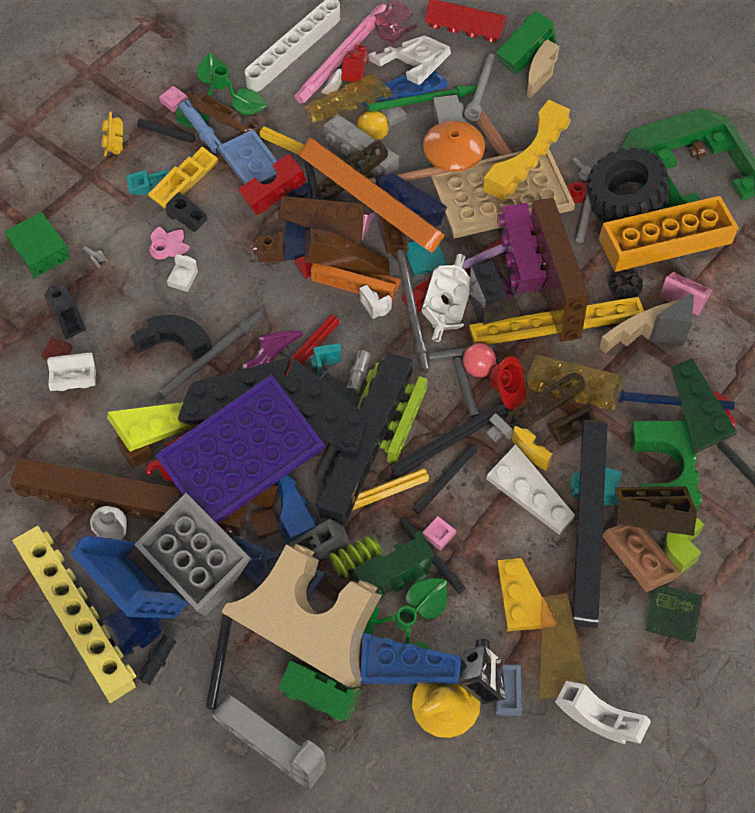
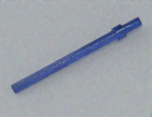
M597 389L596 398L614 400V402L618 403L632 401L681 406L678 396L624 392V389H615V391ZM718 400L724 410H734L735 401Z

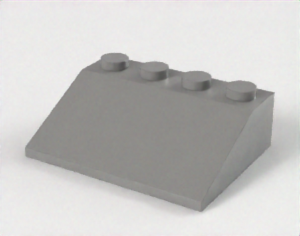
M187 493L134 544L194 609L205 616L225 597L251 559Z

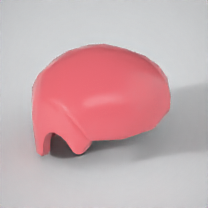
M474 343L465 349L462 361L469 374L474 377H485L491 373L493 365L496 364V355L488 345Z

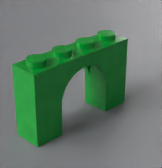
M633 421L630 429L632 452L664 453L677 463L680 470V477L675 481L669 483H640L639 487L687 486L697 510L699 505H702V493L697 488L699 472L695 470L696 454L692 450V442L689 437L686 421Z

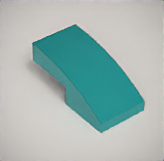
M168 169L149 175L146 170L126 175L129 193L148 195L169 173Z

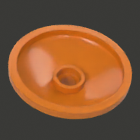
M445 121L433 126L427 132L423 141V151L427 160L435 167L445 171L459 172L472 168L482 159L485 151V141L481 132L473 125L462 121Z

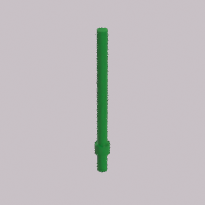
M477 85L455 86L454 89L367 104V111L373 112L433 101L434 97L457 95L458 98H461L467 94L475 93Z

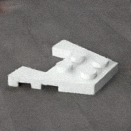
M423 35L402 42L401 47L393 48L390 46L384 48L383 53L376 55V52H372L368 55L369 61L379 66L395 58L415 66V68L406 72L407 80L420 85L451 54L449 46Z

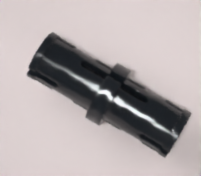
M163 634L154 651L148 654V660L136 678L150 686L160 668L166 665L165 660L177 642Z

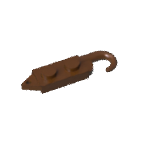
M187 92L186 96L193 102V107L199 109L201 113L213 117L218 123L225 124L226 126L229 125L242 133L254 130L256 134L258 133L259 127L253 121H250V125L253 128L240 123L241 117L237 111L205 93Z
M380 216L379 227L386 253H390L398 261L396 252L404 250L405 254H407L409 249L405 233Z

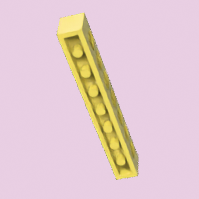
M36 526L13 539L12 541L109 703L136 688L133 681L136 678L134 671L129 664L127 666L123 665L120 660L124 658L117 644L112 647L109 639L112 638L110 632L105 625L100 627L96 621L100 618L93 605L88 608L85 603L88 599L82 587L76 588L73 582L77 579L70 568L65 570L62 563L65 560L58 549L54 551L50 546L54 542L47 531L42 533L39 526ZM40 552H46L44 556L36 557ZM57 570L55 575L47 576L49 572ZM69 589L65 595H59L61 590ZM74 608H81L77 614H70ZM86 627L93 628L90 633L82 634ZM97 647H105L103 652L99 654L93 653ZM111 666L117 667L114 673H105L107 668Z

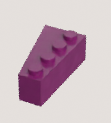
M528 204L502 206L500 213L497 214L498 227H502L501 244L502 247H506L507 252L505 254L506 267H510L509 285L514 288L515 294L540 291L547 275L545 270H541V263L543 262L541 253L536 254L538 241L535 234L531 235L533 223Z

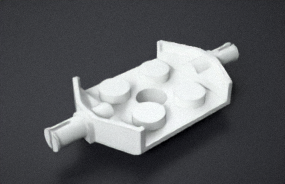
M462 254L456 255L454 265L438 266L434 269L421 311L431 322L432 327L435 328L431 339L436 342L441 341L444 330L459 329L464 326L463 323L461 324V320L469 297L470 277L462 268L465 256H462ZM442 295H445L448 298V305L443 303L441 299Z

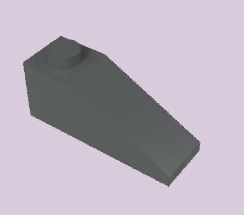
M331 519L287 544L293 547L295 544L312 550L315 552L313 557L319 561L330 558V553L337 554L339 549L342 548L344 550L347 545H351L344 526ZM285 546L275 551L274 553L281 555Z

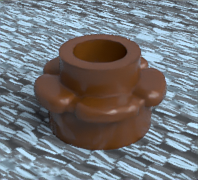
M700 140L697 142L692 141V146L689 147L691 157H696L697 160H700L701 157L706 156L704 146Z

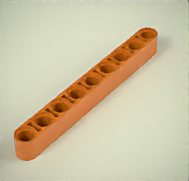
M311 137L308 138L298 154L300 157L431 253L435 251L444 238V233Z

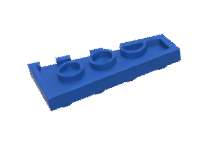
M433 71L420 85L407 80L405 74L359 95V99L367 107V104L425 94L448 87L447 80L436 71Z
M363 633L362 680L360 682L362 684H459L462 659L460 656L431 649L427 650L415 645L403 644L391 639L379 638Z

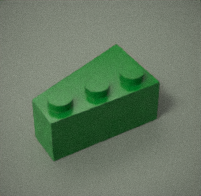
M535 10L532 15L526 17L519 29L513 31L507 42L500 45L496 52L499 63L517 75L532 63L533 59L531 58L535 56L546 39L554 44L557 43L554 23Z
M297 660L289 661L278 688L284 691L283 696L294 701L299 699L307 703V707L316 711L321 710L339 721L352 718L363 689L358 687L349 688L322 671Z

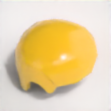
M366 111L357 120V127L376 141L383 139L388 134L387 118L379 111Z

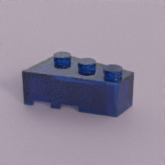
M394 173L376 179V185L434 227L441 225L447 209L446 205Z

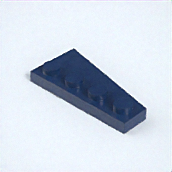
M305 183L301 187L294 189L289 193V197L312 199L309 184ZM287 221L284 261L295 260L305 255L304 233L309 228Z
M236 537L234 542L251 558L242 572L261 585L271 573L280 555ZM316 569L315 576L307 587V601L325 578L326 573Z

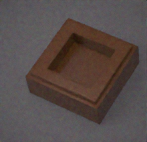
M273 509L250 515L257 539L280 533Z

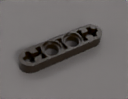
M374 141L346 163L365 176L387 158L388 150L382 142ZM376 149H379V151H380V154H379V155H376V152H375ZM360 160H365L364 168L357 169V163ZM326 177L318 185L319 194L326 200H332L345 191L340 185L337 187L329 177ZM328 186L330 187V188H329V189H330V192H329V193L326 192V191H327V190H326V187H328Z
M577 372L567 374L511 411L506 418L507 424L512 430H514L515 426L521 429L528 428L580 394L586 387L584 377ZM572 378L580 379L581 381L578 382L579 387L575 388L572 386L567 390L570 394L567 395L561 385L564 384L567 388L572 384ZM553 390H560L562 393L561 399L557 402H553L549 398ZM535 402H539L543 406L539 414L531 413V405ZM525 409L527 414L531 417V419L528 420L527 417H524L520 420V426L516 424L512 425V423L515 421L513 417L518 416L520 418L524 416L525 413H523L522 411Z

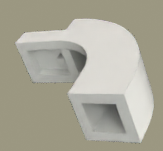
M566 681L555 701L567 715L579 724L605 738L625 744L626 740L641 743L651 722L645 715L623 711L608 705L599 699L585 684Z

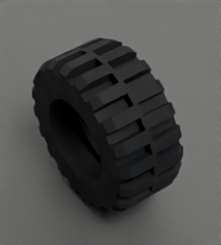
M630 147L629 150L622 148L618 149L619 151L615 153L612 151L607 154V157L599 159L597 161L598 165H594L590 170L591 173L587 178V192L595 216L599 220H603V223L661 210L668 205L670 186L667 169L663 161L651 152L649 154L648 150H637V148ZM627 182L645 184L643 188L632 194L619 195L612 193L615 188Z

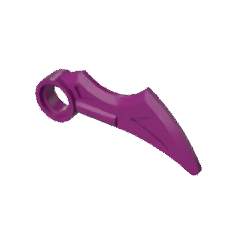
M283 331L259 337L261 344L259 353L251 361L244 363L243 369L272 362L285 347L302 337L303 332Z

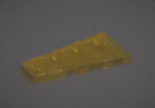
M373 73L364 76L354 83L347 84L344 88L331 92L319 100L312 101L304 107L307 116L313 122L338 114L341 109H356L357 104L366 101L368 104L376 102L375 98L385 96L386 99L392 97L391 90Z
M567 593L542 598L539 700L558 697L566 681L585 684L588 687Z

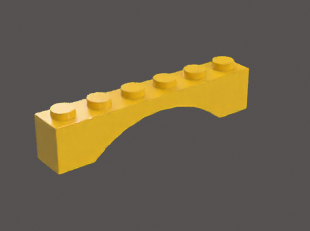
M548 100L538 112V133L532 144L516 157L495 163L484 176L483 191L503 201L509 195H513L518 184L521 181H525L531 168L534 169L537 166L540 157L547 154L550 145L558 140L563 129L566 130L571 121L569 118L570 109Z

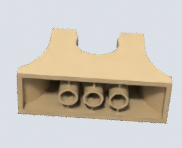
M295 544L294 547L286 545L266 580L247 597L236 602L226 603L222 613L347 687H360L362 684L360 682L362 680L360 665L361 639L366 624L382 595L376 593L377 587L366 581L359 580L358 583L350 581L339 593L335 605L329 611L322 614L315 612L307 601L306 591L309 582L315 576L319 560L313 557L315 552L298 544Z

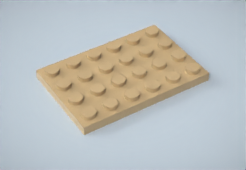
M550 149L545 156L542 155L537 166L534 169L531 168L525 181H521L515 193L509 195L505 201L483 191L484 176L495 163L514 158L523 151L481 160L472 168L464 171L430 176L453 238L501 228L498 227L497 214L500 213L502 206L527 203L531 215L533 200L554 198L559 213L574 210L575 203Z

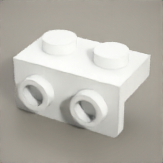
M92 353L49 357L47 359L50 391H65L72 388L95 386L96 368Z

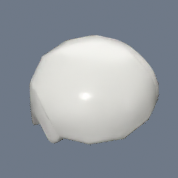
M104 506L94 511L90 519L91 530L98 537L122 540L127 530V519L121 510L115 507Z

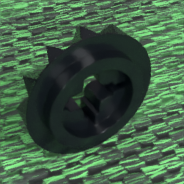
M630 269L613 272L609 278L608 285L610 291L615 296L622 299L634 298L643 289V279L638 276V272L633 273ZM631 280L630 284L621 286L623 281Z

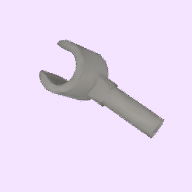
M574 157L572 161L580 170L578 177L581 181L586 182L588 175L591 173V167H585Z
M87 246L83 247V250L91 256L90 258L97 268L101 267L99 264L101 261H108L100 250L95 252Z

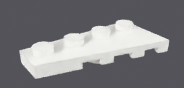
M516 444L487 474L486 479L559 535L574 519L575 514Z

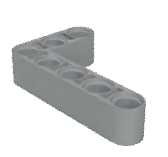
M227 695L212 714V717L219 724L308 790L312 788L326 769L325 754L318 746L306 740L300 747L231 695Z

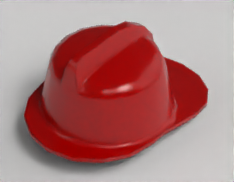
M508 356L501 363L493 365L490 383L493 389L500 393L503 404L508 409L514 410L525 403L526 388L521 363L517 358Z

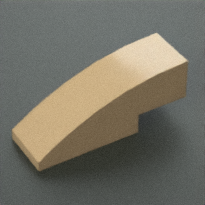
M548 39L538 49L530 67L527 84V97L529 99L553 75L554 63L558 59L560 46Z

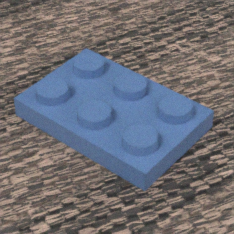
M254 130L218 146L219 153L243 185L254 177L261 184H268L276 179L277 174L272 165L277 160Z

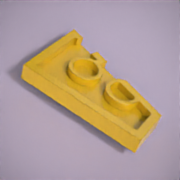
M522 558L498 560L497 568L507 632L555 627L556 622Z

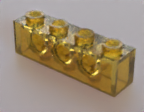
M540 355L535 356L527 376L530 389L542 392L567 374L577 372L584 377L586 387L580 394L572 398L573 400L583 404L596 405L602 409H616L623 390V376ZM572 378V384L566 388L564 384H562L561 387L565 390L566 394L568 395L570 394V392L567 389L572 386L578 388V382L581 380H576L575 378ZM553 390L550 393L556 397H562L560 390Z

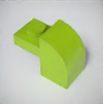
M698 518L696 519L694 536L668 532L663 543L662 551L681 574L692 566L701 554L699 549L691 542L700 534L704 526Z

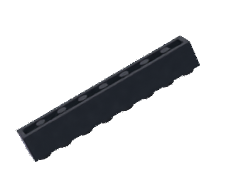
M387 352L384 360H380L377 368L378 374L376 378L371 379L369 393L367 397H363L360 405L361 411L366 416L367 425L358 456L348 455L343 452L337 454L334 461L335 468L332 474L329 473L326 477L325 490L323 494L320 493L316 500L319 517L346 525L414 372L412 359Z

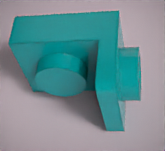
M340 343L313 348L314 356L310 357L312 370H317V375L320 377L322 376V365H334L337 362H342Z

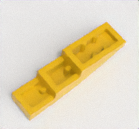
M201 147L192 158L188 157L178 168L175 166L148 194V197L161 207L166 208V204L178 192L183 195L201 180L218 163V158L204 147Z

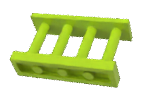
M378 362L374 370L370 369L366 379L368 383L357 406L359 410H361L360 405L363 397H367L369 393L371 379L376 378L378 374ZM419 376L416 384H408L405 392L409 393L410 399L408 402H400L397 411L401 412L403 416L400 421H392L389 426V430H392L395 435L392 440H383L380 448L384 449L387 453V462L395 464L398 461L427 391L428 379Z

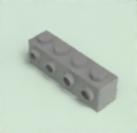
M336 114L324 125V142L349 159L376 141L339 114ZM388 148L387 158L369 172L377 179L393 176L399 172V156ZM376 149V155H379L380 151L379 149ZM360 160L357 165L364 168L366 161Z

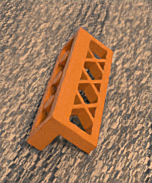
M314 263L311 267V279L314 282L360 294L361 287L368 285L371 291L377 293L379 300L389 295L392 298V303L401 284V279L387 275Z

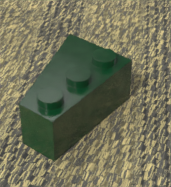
M420 530L414 534L416 537L414 540L403 546L401 542L394 545L395 551L383 557L381 554H378L354 568L352 581L358 583L359 580L374 585L378 588L376 593L382 595L380 598L382 599L385 594L391 591L399 592L403 590L409 583L414 581L418 583L425 580L429 575L434 553Z

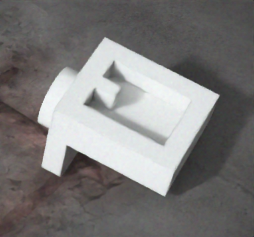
M176 254L174 258L176 265L167 280V284L170 287L188 292L198 273L196 260L186 255Z
M368 285L360 288V302L372 319L384 316L391 310L392 298L389 295L379 300L377 293L371 291Z

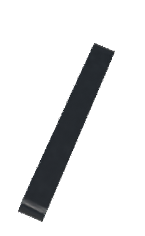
M583 420L573 627L598 628L607 421Z

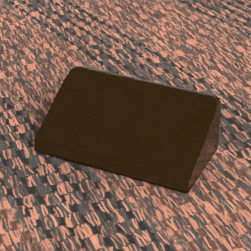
M590 405L582 406L546 426L558 444L562 446L582 435L583 420H596Z

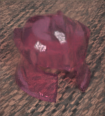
M398 1L388 2L383 12L374 15L376 17L375 28L379 39L395 44L405 34L414 31L417 25L414 24L406 28L395 19V17H398L402 22H406L413 15L412 11Z

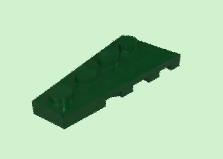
M691 358L673 366L671 371L694 454L735 436L737 430L694 360Z

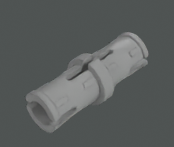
M364 350L357 352L354 366L350 369V379L346 387L355 395L360 394L362 382L368 374L367 366L371 354Z

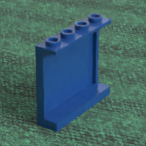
M86 535L78 540L76 548L71 552V555L127 617L175 619L189 603L181 594L162 592L128 556L136 547L134 545L136 542Z

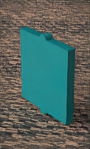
M415 241L408 243L409 249L405 255L414 276L428 272L432 273L438 266H447L439 245L431 253Z

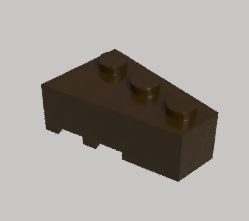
M687 486L615 487L613 513L618 525L694 536L697 510Z

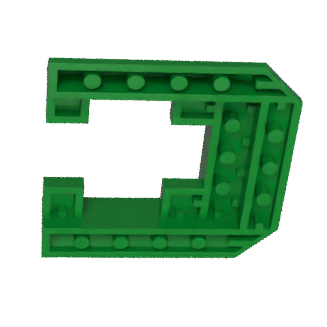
M703 108L631 129L622 146L625 150H629L630 147L637 148V150H648L649 154L652 152L657 155L665 164V168L669 169L676 167L677 160L671 150L689 145L692 141L703 140L712 155L727 151L743 176L733 180L732 187L740 200L743 201L755 197V157L727 116ZM668 175L670 197L665 208L701 200L697 192L681 196ZM637 182L640 188L644 187L645 184Z

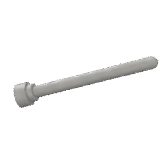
M493 53L487 55L473 101L466 106L464 114L469 120L475 121L480 118L482 112L480 102L495 59Z

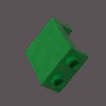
M42 212L4 231L8 244L12 250L15 249L33 278L70 259L67 245Z

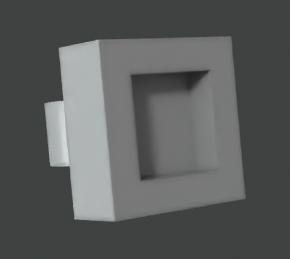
M495 413L489 419L494 426L487 434L495 443L502 435L510 440L513 435L512 428Z

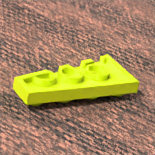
M183 402L111 411L107 415V419L129 451L199 425L179 422L178 416Z

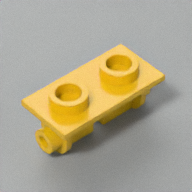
M109 112L107 119H104L102 122L104 135L102 136L101 147H104V156H106L108 151H111L113 154H120L123 150V122L120 118H112V112Z

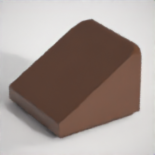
M275 485L270 486L253 498L251 502L267 510L273 509L279 498L278 487Z

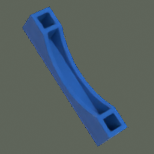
M287 474L277 481L275 485L278 487L282 505L279 528L286 543L289 544L317 527L318 524L315 516L309 514L303 495L299 496L295 480Z

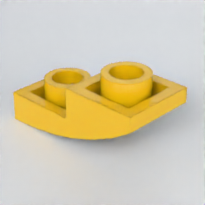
M515 426L512 435L514 445L516 444L532 463L546 471L550 465L553 453L543 446L535 445L536 436L531 431Z

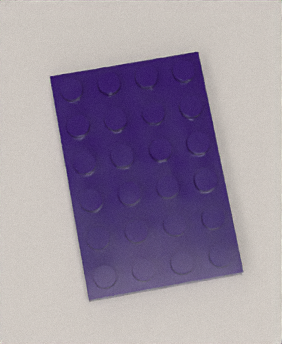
M271 374L155 456L183 495L187 493L218 524L323 450L325 445Z

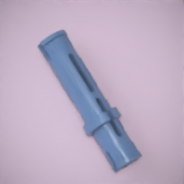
M190 100L183 101L179 105V109L182 110L199 133L201 141H205L212 153L216 154L218 146L222 145V143L215 136L213 128L206 124Z

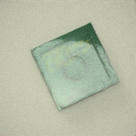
M663 585L653 589L645 631L694 643L703 595Z

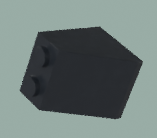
M493 261L471 266L469 299L479 323L485 325L523 316L508 281Z

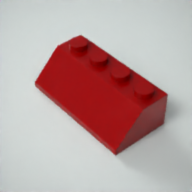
M429 0L424 22L429 23L431 28L440 29L441 26L448 27V32L458 34L459 30L466 32V36L477 38L478 35L485 36L484 40L496 42V39H502L509 16L441 0Z

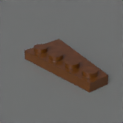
M282 196L279 218L305 228L333 232L361 246L366 205Z

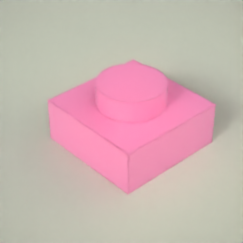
M172 86L159 96L160 103L172 112H175L183 101L188 100V97L175 86Z
M437 516L422 534L427 541L441 551L456 534V530Z

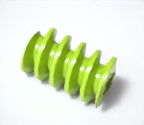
M373 534L371 536L372 540L366 536L363 538V543L359 540L356 541L354 544L355 548L350 544L347 545L346 552L342 548L337 551L338 557L334 553L329 554L332 566L339 577L342 574L348 579L349 570L353 572L354 568L378 554H381L383 557L381 547Z

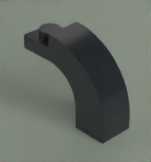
M161 315L147 319L148 328L141 329L131 335L133 347L137 354L163 342H174L182 345L194 361L212 348L209 336L199 324L189 318L178 315Z

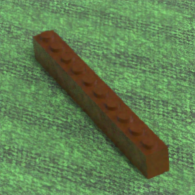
M23 458L18 459L10 480L14 492L22 497H29L30 495L48 502L56 500L68 506H73L74 504L81 505L89 510H96L104 506L115 507L132 518L142 519L143 517L157 522L183 496L181 491L174 487ZM243 505L218 523L229 537L234 535L241 537L248 512L247 505Z

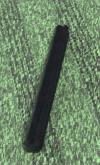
M499 402L391 465L390 468L393 475L396 477L403 475L491 423L489 419L495 413L499 417L505 415L508 412L507 407L503 402Z

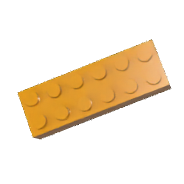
M716 196L603 223L599 241L614 271L617 272L732 244L738 226L721 196Z

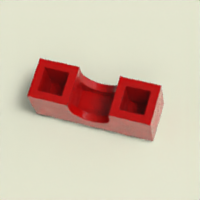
M287 154L272 165L277 174L276 179L272 183L261 184L254 177L238 188L242 198L256 216L267 211L271 205L280 201L282 196L286 197L287 194L301 187L307 181L303 170L290 154Z

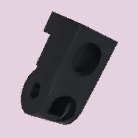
M179 192L166 204L167 216L172 220L176 219L185 224L193 232H196L207 221L204 211Z

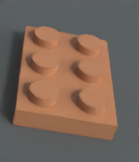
M618 525L604 532L603 538L646 592L675 580L681 574L644 528Z

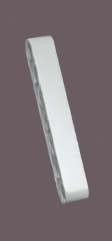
M324 0L245 69L247 89L254 92L262 90L340 21L339 1Z

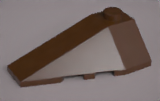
M310 228L304 233L305 262L387 276L390 274L389 259L333 232Z

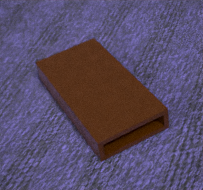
M554 198L533 200L531 211L533 231L531 235L535 234L537 237L536 254L541 253L543 260L541 270H545L547 275L542 289L559 340L562 342L581 339L589 294Z

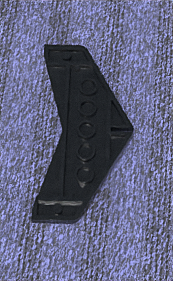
M289 357L192 383L188 388L178 416L180 423L190 425L201 424L272 374L318 437L334 445L337 450L348 455L358 456L367 425L366 416L361 410L293 358L288 376H286L290 364Z

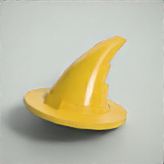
M418 684L412 695L411 708L416 722L424 731L435 737L452 738L464 734L474 725L480 713V701L459 684Z

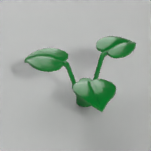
M211 52L200 62L197 69L198 79L205 84L211 83L207 95L211 96L214 87L222 90L228 86L231 97L234 98L232 107L238 113L253 115L267 108V101L250 89H239L235 94L231 86L232 81L228 80L230 76L229 68ZM178 106L175 120L186 127H193ZM195 108L197 112L200 114V116L203 118V120L207 123L210 119V116L201 113L199 109Z
M434 578L414 584L406 596V601L410 606L401 607L397 614H391V616L378 620L376 618L378 617L379 610L376 605L363 633L373 635L375 624L394 620L395 625L399 629L405 630L406 644H411V627L417 619V612L425 619H435L444 612L447 605V580ZM416 641L411 644L429 650V647L422 641Z

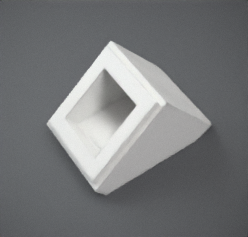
M337 69L328 78L321 90L323 94L333 97L336 95L342 84L341 69Z

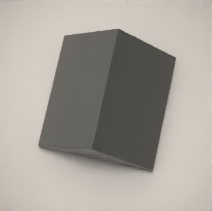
M691 293L657 315L649 338L652 342L684 345L692 324L694 296Z

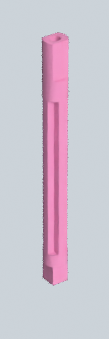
M385 4L377 5L301 86V89L294 95L299 104L305 103L343 63L347 52L354 50L355 45L360 44L389 12Z

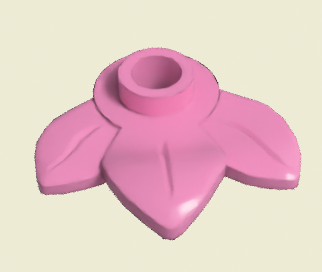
M158 227L151 234L150 254L155 259H165L168 256L175 257L176 254L184 255L190 249L189 245L183 243L184 233L182 229L166 233L164 229Z

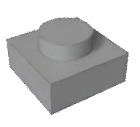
M401 106L379 110V112L386 116L389 127L406 119V113Z

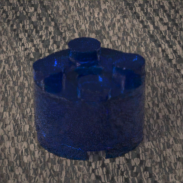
M121 609L108 615L103 620L107 632L122 654L134 653L133 648L140 646L141 649L148 646L161 634L160 626L164 627L160 618L127 617Z

